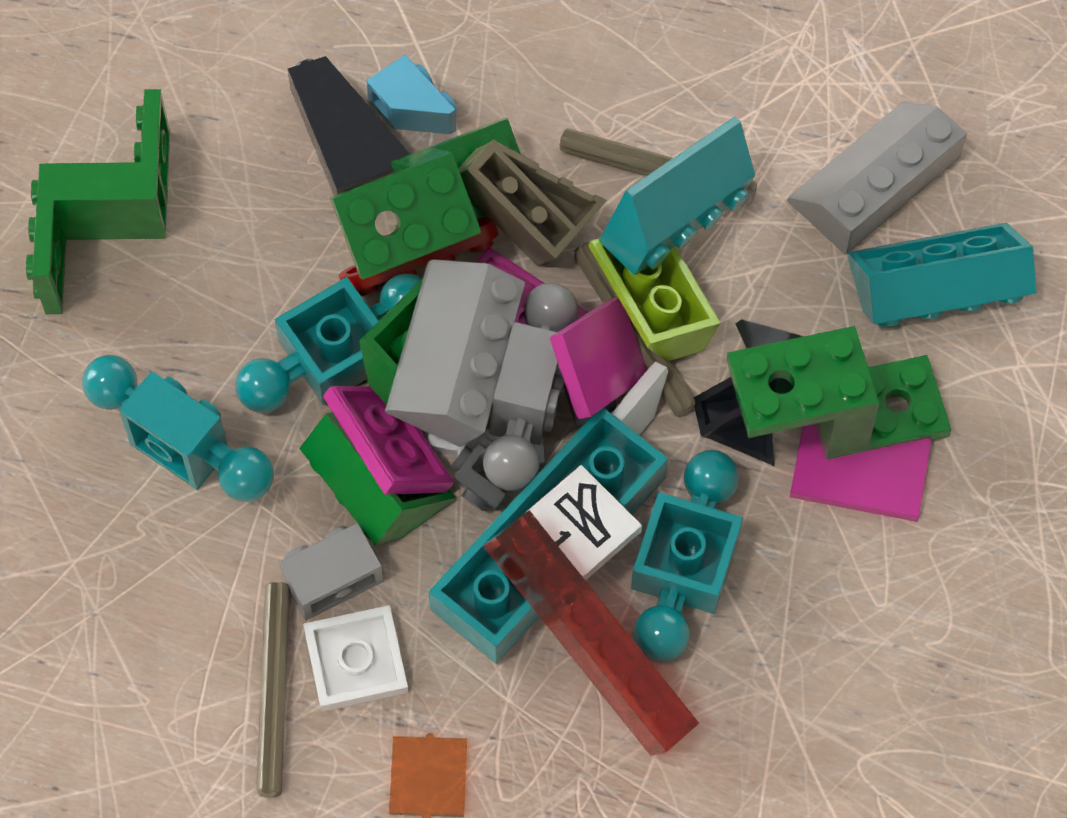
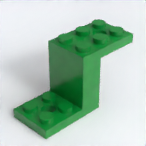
M144 89L143 105L136 106V127L138 131H141V142H135L134 162L39 164L38 180H32L31 201L33 205H36V217H29L28 222L29 240L34 242L33 254H28L26 257V276L28 280H33L34 298L40 299L45 314H62L67 240L166 239L170 127L161 89Z
M508 118L500 119L391 161L394 173L330 197L361 279L368 278L482 233L477 219L486 216V214L468 197L458 168L475 149L493 140L521 154ZM383 211H391L397 218L396 229L389 235L379 234L375 227V220Z
M855 326L727 352L726 361L749 438L816 424L826 460L926 438L937 440L950 436L952 429L928 355L868 367ZM776 378H783L792 384L793 389L789 393L778 394L770 389L769 383ZM891 397H901L907 401L909 408L903 412H894L887 407L885 401Z

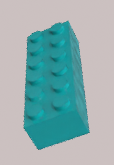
M605 408L596 412L428 591L430 610L495 664L506 655L571 583L516 527V520L580 465L631 515L639 509L666 479L668 458Z

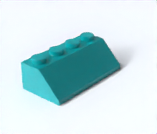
M734 116L625 191L599 241L633 275H636L647 266L651 269L656 268L666 259L672 248L675 246L679 250L684 248L695 237L700 228L703 227L705 230H709L721 219L724 211L729 208L734 212L748 199L750 193L746 190L755 177V172L741 121Z
M1007 222L847 252L848 262L862 310L873 324H878L879 326H894L900 324L902 319L916 316L923 319L936 318L942 315V311L953 309L974 311L982 308L985 303L995 301L1016 303L1023 300V296L1037 294L1033 246Z

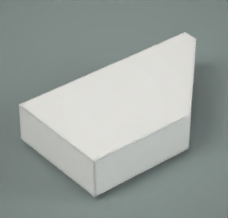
M655 361L611 412L613 416L638 435L643 432L655 416L668 374L667 367Z

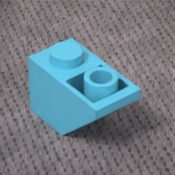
M406 54L366 80L368 101L393 129L451 134L456 130L457 106L447 92L443 91L440 93L432 84V79L427 70L421 64L415 65Z

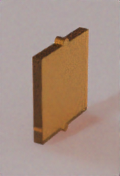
M428 733L426 737L393 736L389 815L422 816V818H431V816L464 817L467 738L434 737L432 733Z

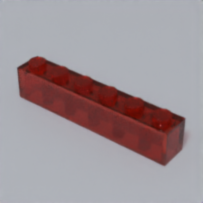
M530 510L516 518L483 545L650 756L667 752L699 724Z

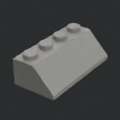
M902 102L791 194L787 202L846 255L847 252H850L960 158L967 133L936 106Z
M430 260L427 263L385 413L458 447L484 434L525 281L486 263Z

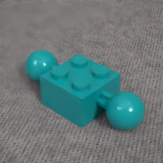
M414 274L394 276L384 285L380 294V302L370 308L350 280L345 277L275 318L278 341L288 356L278 362L259 358L246 363L238 372L235 381V390L240 402L254 412L267 413L274 411L286 401L290 391V384L304 377L324 405L327 402L323 395L330 386H356L366 380L367 375L359 340L421 277Z
M103 355L88 364L82 377V387L85 396L93 405L106 410L120 408L119 412L131 446L196 490L201 487L216 469L222 490L234 500L241 502L255 501L269 491L274 479V469L270 459L264 452L254 447L243 446L235 449L228 447L225 437L226 432L221 421V413L210 402L204 399L197 402L187 395L186 389L177 380L169 376L163 379L153 371L138 386L137 375L133 366L124 358L116 355Z
M717 450L702 451L693 456L687 463L683 477L685 488L691 496L690 501L658 492L633 568L631 589L659 597L657 605L642 612L633 627V641L637 650L642 656L654 662L672 661L679 657L686 649L690 632L688 623L682 615L684 605L711 614L716 613L740 536L743 517L715 509L716 505L726 502L733 496L739 483V472L736 464L728 455Z

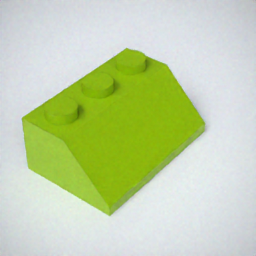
M599 239L590 241L588 245L648 349L668 361L695 354L705 349L721 323L676 247L670 250L666 259L656 268L651 269L647 266L636 275H633Z

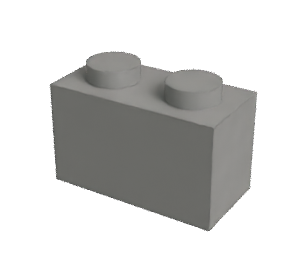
M358 523L348 528L346 526L337 527L324 536V540L310 547L307 545L296 547L289 551L283 560L279 561L282 578L288 584L290 593L305 621L384 582L382 566Z

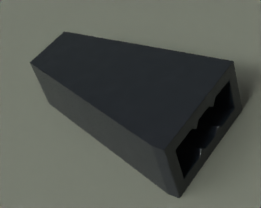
M326 56L315 60L306 59L299 62L296 66L287 68L290 90L334 196L394 173L391 161L410 155Z

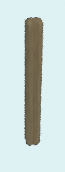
M570 128L564 130L560 139V150L562 152L646 176L673 159L672 157ZM753 180L746 190L750 195L744 204H752L755 198L757 183Z
M586 242L574 250V259L603 303L618 297L588 246L590 242ZM630 319L647 370L655 361L668 369L661 394L668 406L677 417L691 412L694 409L695 400L670 361L647 348Z
M270 582L265 586L256 782L257 793L262 797H277L282 793L290 597L289 586L283 582Z

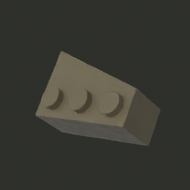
M493 140L475 149L458 168L468 197L493 220L536 266L555 260L607 200L598 195H590L573 186L572 181L564 177L558 178L539 167L540 164Z

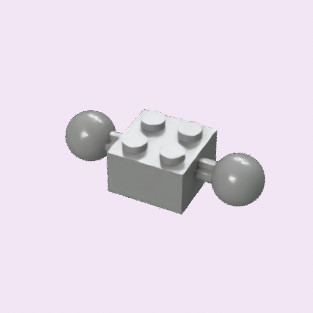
M557 283L541 284L528 294L524 303V317L528 325L513 323L495 390L490 434L500 437L495 439L486 449L483 467L490 482L503 490L514 491L522 489L536 477L539 469V456L533 444L540 445L544 431L552 433L559 394H562L565 382L552 348L550 337L576 321L578 316V304L573 293L565 286Z

